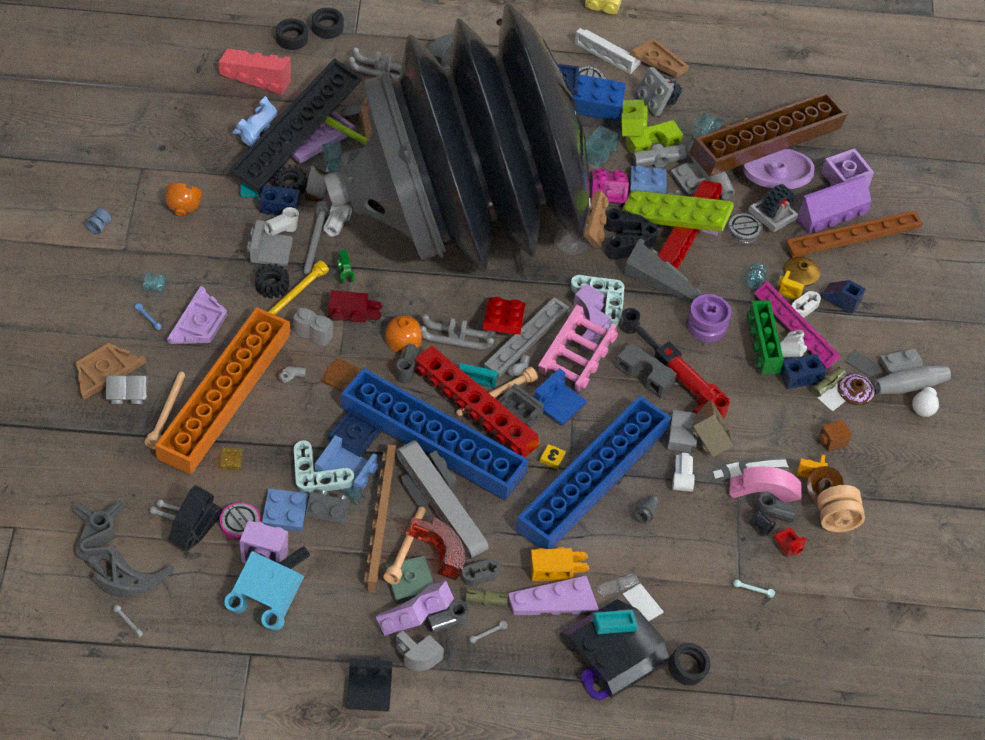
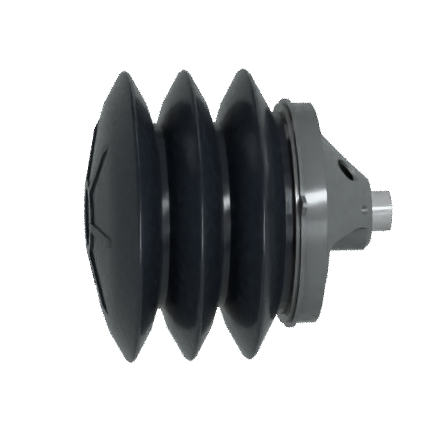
M506 3L504 6L499 30V54L493 55L481 37L462 19L458 18L455 23L450 47L449 70L444 71L434 55L413 35L409 34L406 39L399 78L392 79L390 72L386 73L383 70L381 71L382 75L364 80L368 97L366 108L372 132L366 145L340 154L338 158L339 171L324 175L326 187L334 207L351 202L354 211L359 215H369L403 232L410 241L415 243L421 260L438 255L440 258H444V253H447L446 245L452 243L483 272L487 270L492 247V228L495 221H499L509 237L532 257L536 252L541 228L542 206L546 205L556 220L578 241L583 240L589 215L590 181L586 139L570 87L545 40L537 33L532 24L510 3Z

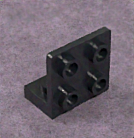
M350 658L347 709L385 712L390 710L393 661Z

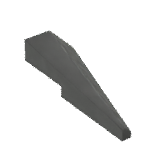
M640 238L626 262L624 275L691 303L701 295V290L699 288L694 289L688 283V278L668 261H662L657 256L658 252L654 249L651 251L644 245L645 241Z

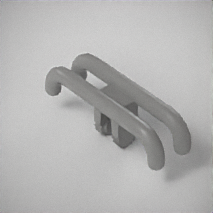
M354 47L352 49L353 57L348 58L351 69L375 77L382 75L381 71L383 70L386 73H389L390 70L397 72L401 70V65L391 63V54H387L385 61H382L381 52L378 51L375 59L360 55L359 49ZM355 59L358 62L372 65L375 67L374 69L359 66L355 63ZM390 73L392 79L399 78V75Z
M428 314L422 316V322L425 326H420L422 338L427 341L477 350H487L494 344L492 336L495 335L496 331L467 328V321L465 320L461 323V327L455 326L456 321L451 318L450 325L430 321ZM426 327L437 331L449 332V337L430 334L427 332ZM465 336L487 338V341L484 343L465 340Z

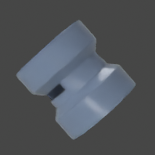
M98 208L93 213V217H89L86 221V226L91 232L100 234L104 230V226H107L112 219L107 211Z

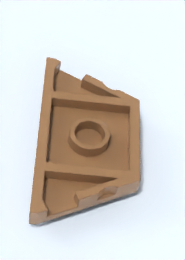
M107 343L76 361L82 399L85 400L105 388L106 376H125L144 365L146 358L144 356H134L126 349H120L113 344Z

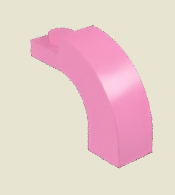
M765 466L749 467L743 469L742 475L730 478V495L736 498L755 492H770L781 501L789 503L801 499V482L793 474L779 468Z

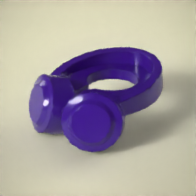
M585 669L581 675V681L584 682L589 696L595 700L606 699L609 695L605 690L597 692L593 689L594 681L592 678L595 677L599 681L598 676L593 670Z

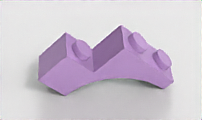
M586 283L575 294L573 306L579 305L583 307L586 319L609 330L611 318L601 312L604 306V295ZM587 329L582 337L597 344L602 335ZM580 345V348L583 350H588L587 347Z
M445 580L427 586L411 600L378 614L376 619L384 636L421 625L428 614L447 609L454 597Z

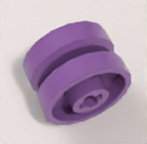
M704 294L695 298L691 304L687 319V328L690 334L703 342L720 340L725 336L731 317L730 305L722 297L714 294Z

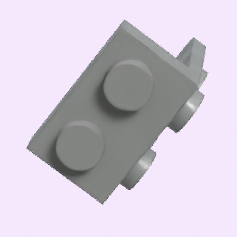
M256 220L255 227L251 228L250 237L252 241H248L247 252H250L251 262L287 266L293 238L277 234L268 236L264 233V221Z

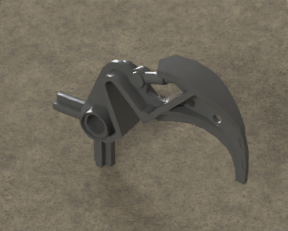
M116 500L106 511L95 512L82 503L76 504L73 513L86 521L76 547V553L80 559L88 561V565L98 572L92 579L95 585L104 592L117 597L139 595L161 583L174 571L175 567L169 565L159 573L145 574L130 567L120 552H115V546L99 547L115 539L113 520L126 508L122 501ZM102 560L112 564L113 577L105 574V570L99 564Z

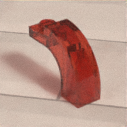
M412 517L406 528L405 535L432 545L440 559L437 574L457 580L463 571L465 563L464 547L458 535L447 524L434 517L430 523Z

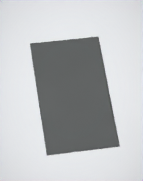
M856 350L845 360V362L871 378L881 368L879 364Z

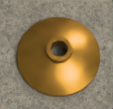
M807 257L791 258L784 267L785 274L787 271H790V280L801 283L804 286L816 283L820 277L819 266Z

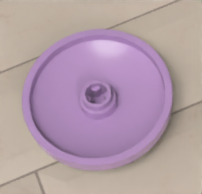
M784 149L743 164V171L749 180L758 185L775 189V186L784 184L787 188L794 189L802 187L812 180L814 164L804 154L791 149Z

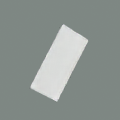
M839 382L833 389L827 390L821 397H818L832 411L846 402L838 392Z
M641 583L623 593L629 603L637 608L648 621L664 613Z

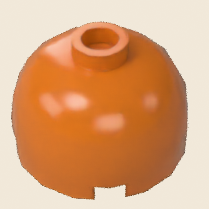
M181 183L169 184L165 194L166 204L176 215L186 216V214H190L199 208L203 194L200 189L192 186V189L186 188L187 184Z
M397 316L386 327L385 343L391 350L398 353L408 344H414L419 348L422 343L421 325L411 316Z

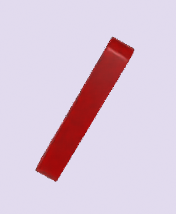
M703 180L693 197L718 200L722 192V185L719 182ZM674 227L658 257L664 262L668 261L678 270L700 229Z

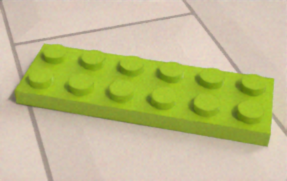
M631 190L622 210L641 215L654 224L723 232L734 205L733 201Z

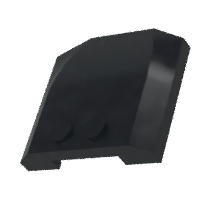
M619 599L614 600L596 612L633 610L638 625L637 631L597 634L592 620V613L563 630L559 636L572 652L574 650L578 652L598 676L599 685L611 699L667 665L669 660L663 637L637 608Z

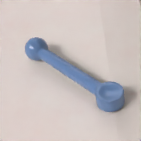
M138 303L135 305V310L141 312L154 325L156 330L161 329L162 325L157 323L143 309L142 304Z

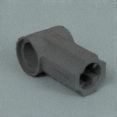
M408 344L403 347L400 359L396 363V379L401 383H409L413 379V372L416 366L415 358L420 354V349L414 344Z
M763 492L755 506V512L761 510L766 517L773 516L792 523L797 509L796 505L778 500L770 492Z
M456 600L447 609L429 614L426 620L430 630L436 633L451 626H463L468 620L467 604L464 601ZM459 611V612H462L463 614H461V615H456V614H454V613Z

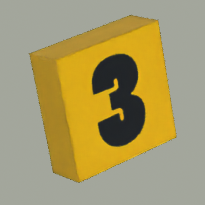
M548 444L540 458V463L558 470L566 455V451Z

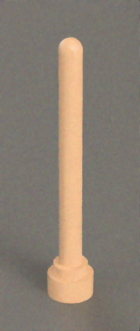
M530 366L523 370L521 376L489 392V394L496 398L506 393L514 384L518 386L523 383L531 384L538 380L537 373ZM464 409L456 410L457 416H462L467 413Z
M184 372L178 373L155 429L145 439V444L149 448L155 449L156 443L162 437V430L184 381Z
M424 507L418 508L394 564L386 569L384 579L390 584H398L401 579L402 573L400 568L426 512Z

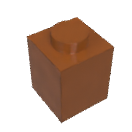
M842 419L823 425L819 434V440L827 451L847 446L852 433Z

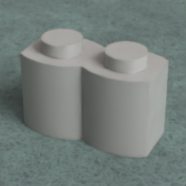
M299 308L293 316V331L300 337L310 338L311 341L318 345L327 346L333 337V322L325 316L316 315L307 308Z
M106 376V400L111 401V404L120 405L123 404V401H131L130 404L142 405L143 401H147L148 377Z
M673 410L667 449L691 453L692 447H696L697 437L691 428L693 426L692 418L696 413Z

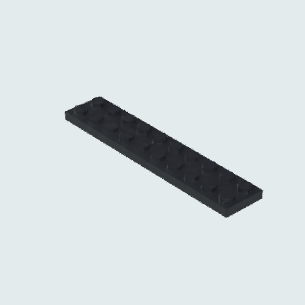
M334 58L230 168L229 173L259 193L263 186L275 176L359 85L363 77Z

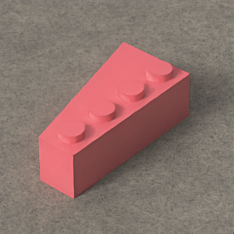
M227 49L219 60V74L283 95L291 82L290 57L278 58L277 55L272 54L270 56H262V53L255 52V54H249L247 51Z

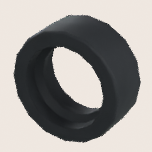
M327 7L318 9L313 13L312 31L320 38L333 39L343 32L344 18L337 9ZM323 20H332L337 24L333 26H323L319 24V22Z
M292 18L281 21L276 28L277 43L287 50L301 49L308 43L307 25L301 20ZM288 31L301 33L300 36L294 38L286 37L283 34Z
M694 643L679 645L668 660V668L672 677L677 682L688 686L700 683L709 673L711 667L710 658L706 651ZM681 654L690 655L697 661L700 669L698 674H690L681 667L679 663V656Z

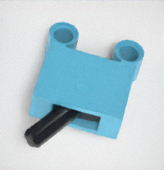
M302 546L279 563L252 551L232 592L225 597L226 608L237 614L243 613L248 606L247 596L272 608L263 613L261 618L262 624L271 631L280 630L284 626V617L304 578L300 573L291 569L310 556L307 548ZM240 598V605L233 608V600ZM276 615L277 622L270 626V617Z

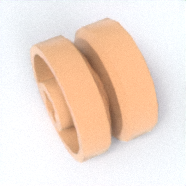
M837 485L823 490L818 495L817 503L821 524L826 530L845 532L853 530L864 523L865 513L862 506L860 491L856 487Z

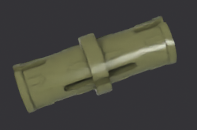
M839 366L829 375L826 374L823 380L811 388L812 393L816 397H821L828 389H833L836 383L846 376L845 370Z
M467 589L465 602L484 603V606L492 604L507 607L508 593L490 592V589H485V591Z

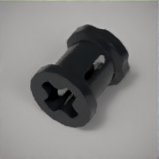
M759 510L749 523L752 526L755 525L762 532V535L766 537L775 528L776 522H771L763 515L764 512Z

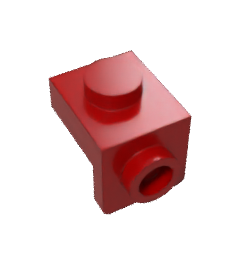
M791 527L775 534L773 538L786 557L801 553L807 540L805 536L799 538Z

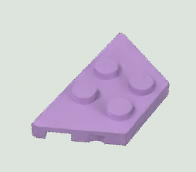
M200 286L167 338L168 343H211L227 317V310L222 305H219L213 296L210 297L204 287Z

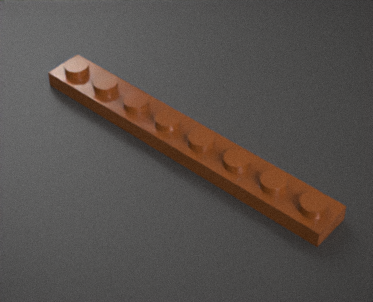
M914 210L788 239L785 245L792 258L918 229L922 227L923 223Z

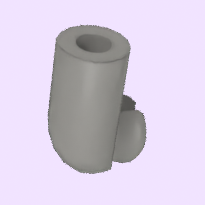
M522 355L520 363L508 368V374L510 376H521L523 370L529 366L530 357Z
M288 366L280 372L279 379L287 383L294 377H305L306 368Z

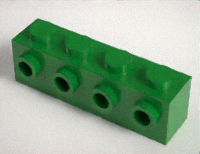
M752 301L746 318L747 322H750L751 325L750 336L754 339L753 350L757 353V367H760L761 374H780L784 358L771 301Z

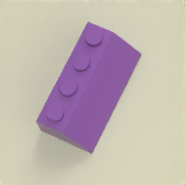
M865 175L805 195L797 218L808 234L820 232L822 229L834 227L844 221H850L855 217L866 215L872 201Z

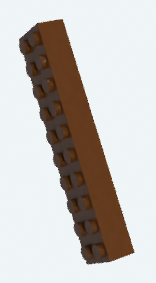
M825 91L696 137L689 153L711 177L841 129L848 113Z

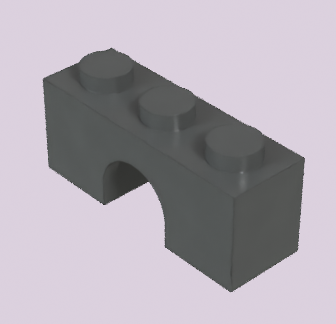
M630 343L617 356L615 368L628 377H631L636 372L648 374L645 388L659 398L675 383L677 373L633 343Z

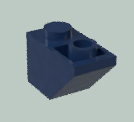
M851 280L829 283L820 297L853 314L860 305L866 288Z

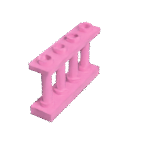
M576 305L539 363V373L546 376L549 371L553 370L556 372L560 368L565 372V377L576 382L575 391L579 393L582 388L585 389L588 385L590 374L596 372L600 358L606 356L609 349L607 347L610 342L613 343L618 335L616 325L612 324L610 329L607 330L586 319L583 307ZM583 325L604 336V339L600 345H597L576 334L574 330L577 326ZM573 340L594 351L595 353L590 361L566 349L567 341ZM563 355L581 364L585 369L579 376L556 364L555 360L557 357Z

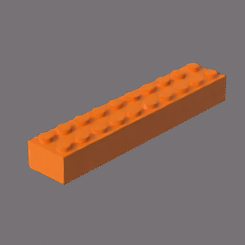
M258 307L255 308L156 443V459L192 475L290 337V321Z

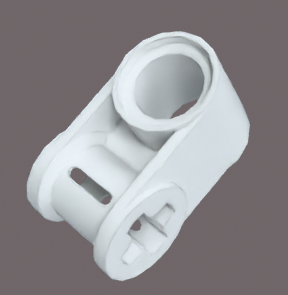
M796 330L787 334L780 343L783 358L802 357L803 353L807 351V346L804 344L803 339L804 331Z

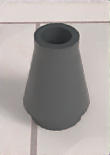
M650 495L635 508V518L641 523L651 521L659 504V499L654 495Z

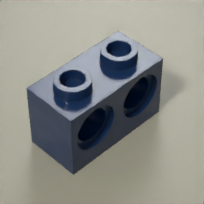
M264 185L259 200L260 213L279 216L288 207L298 210L300 190Z
M818 354L788 358L783 361L780 371L787 389L818 384L823 380L826 373Z

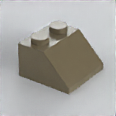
M712 400L708 401L692 418L693 426L691 428L696 437H701V444L706 452L710 451L714 457L734 445L730 428Z

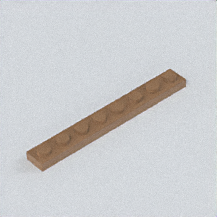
M388 444L387 452H383L382 464H385V469L381 468L380 480H383V483L378 485L377 497H380V502L375 504V514H378V517L373 519L372 531H375V536H371L369 547L373 548V551L368 553L367 565L370 566V571L365 572L364 583H368V592H376L396 457V445Z

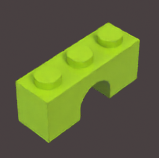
M644 99L623 100L622 136H644V129H647L648 105L644 106Z
M674 120L663 122L658 125L648 126L647 129H644V136H626L625 146L632 155L634 152L649 150L652 143L661 144L663 147L680 145L683 133Z

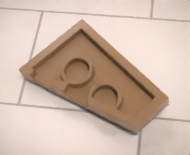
M655 38L630 50L629 55L674 77L684 74L689 69L685 62Z
M601 190L594 191L590 204L591 216H588V226L584 237L594 248H601L602 241H604L605 237L603 229L607 221L605 212L609 201Z

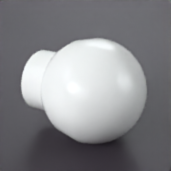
M925 387L916 394L912 401V407L916 414L922 417H930L937 412L939 400L935 389Z

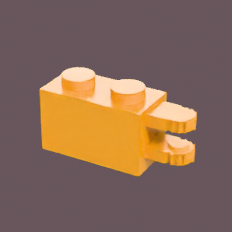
M564 547L531 550L530 569L532 582L573 579L574 573L588 571L589 565L586 562H579L588 558L586 552H572V548Z

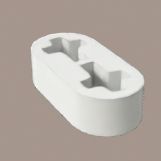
M809 291L792 303V307L804 318L818 308L821 297L817 292Z

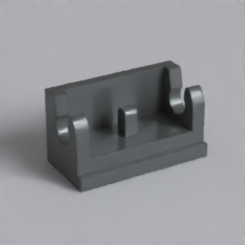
M517 384L512 385L502 397L504 400L501 404L529 428L543 416L544 404Z

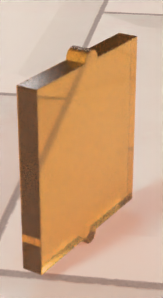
M337 358L331 367L327 368V372L321 379V382L343 392L362 369Z

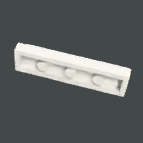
M580 28L576 31V45L621 70L631 74L641 64V61L629 55V52L587 29L583 30Z

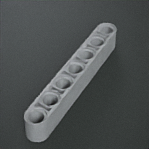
M413 440L396 449L398 459L465 555L472 559L488 550L486 539L419 444Z

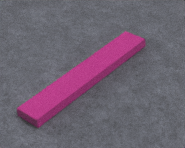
M768 281L764 282L754 292V295L760 301H771L773 314L790 332L796 330L804 331L803 339L807 349L813 355L818 354L822 364L827 369L841 357Z

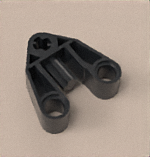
M610 208L606 211L607 221L604 224V228L609 232L622 233V236H611L608 238L605 254L609 259L617 260L630 257L640 238L645 241L644 245L650 249L655 246L659 228L654 223L641 215L620 209Z
M194 485L190 489L174 519L168 542L187 552L204 538L219 520L223 511L222 507L213 503L214 495L198 485Z

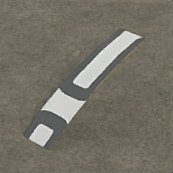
M769 457L727 464L712 470L716 481H721L742 475L743 469L749 467L765 466L788 470L789 467L785 457Z

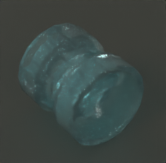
M759 263L752 264L749 267V275L746 279L747 285L753 289H758L765 282L767 268Z
M146 272L143 284L144 291L154 289L157 292L163 293L166 285V275L158 274L154 276L153 273Z

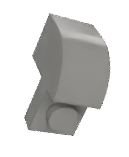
M404 631L396 635V648L401 655H404V666L414 671H425L434 667L443 659L444 648L430 635L418 644Z

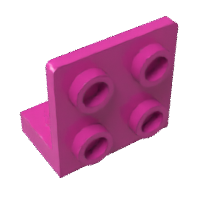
M605 169L591 171V201L594 191L601 190L609 202L626 203L629 186L627 173H624L622 170L607 172Z

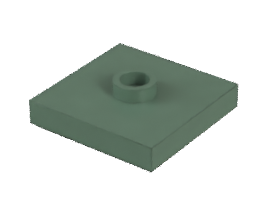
M425 556L404 560L400 568L402 576L399 583L390 584L395 602L399 603L411 600L427 586L434 584ZM394 563L385 565V571H386V569H387L388 567L392 566Z

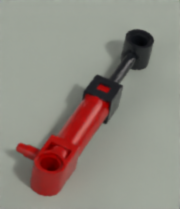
M635 308L624 309L621 315L620 329L627 334L637 332L655 350L654 357L677 373L676 378L697 397L696 403L698 406L693 409V413L697 414L708 401L712 400L724 419L730 404L728 396L714 383L709 385L681 358L682 353L671 342L661 346L640 326V313Z

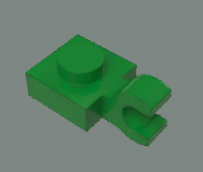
M347 250L339 251V259H336L338 270L342 271L340 281L342 284H345V278L349 277L354 282L355 274L351 269Z

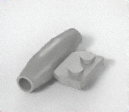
M694 141L687 146L688 153ZM690 153L689 155L693 163H685L671 170V175L688 197H693L703 180L721 183L722 192L720 197L724 200L731 198L735 193L725 171L710 177Z
M916 349L881 355L880 362L889 375L876 379L874 384L877 394H903L946 382L951 379V372L947 365L922 366L923 360Z

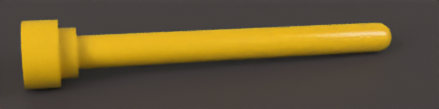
M321 260L317 261L313 265L312 272L268 312L276 315L316 277H323L328 273V266Z

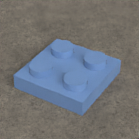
M640 165L631 166L630 190L666 194L667 175L665 169L659 167L647 168Z
M268 489L262 523L274 528L280 527L284 530L302 532L309 493Z

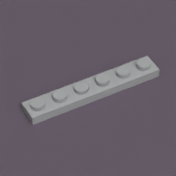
M554 297L522 327L521 335L515 334L484 364V368L498 371L497 378L499 379L510 366L521 358L569 311V306Z

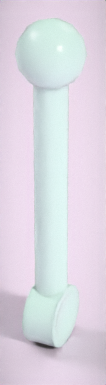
M740 580L733 582L734 587H743L764 593L769 598H773L775 595L773 589L764 590L741 583Z

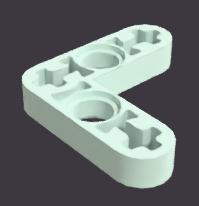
M583 275L574 276L570 286L574 293H577L586 283L591 287L595 284L602 286L601 289L596 290L606 297L605 314L611 318L612 312L615 313V319L610 320L609 326L611 327L612 324H615L616 327L619 326L623 310V282L615 279ZM617 301L619 305L613 306L609 302Z
M299 441L295 444V475L300 493L310 494V492L316 493L317 489L332 491L353 486L355 477L351 469L340 468L314 472L311 444L308 441ZM304 448H306V449H305V456H306V457H302V453H301V452H302V449H304ZM302 464L310 465L307 470L299 469ZM323 478L331 479L328 484L320 483Z

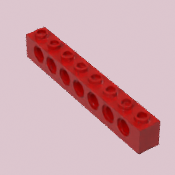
M431 345L415 358L418 374L422 377L425 376L433 387H438L447 399L451 398L460 410L464 409L473 421L481 424L484 431L494 435L498 443L504 444L508 449L524 458L539 446L537 433L434 346Z

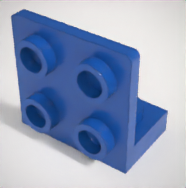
M559 368L535 390L534 398L544 404L545 414L560 425H564L587 401L565 385V372Z

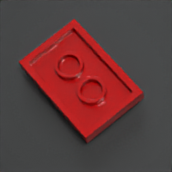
M489 297L483 330L521 335L526 302H521L517 299L505 300L501 297Z

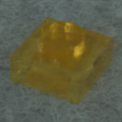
M222 448L221 469L241 470L243 450Z

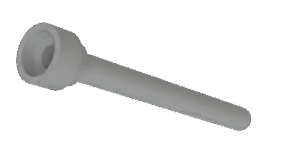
M319 201L316 205L315 211L318 216L304 267L306 275L311 273L324 218L330 213L331 205L326 201Z

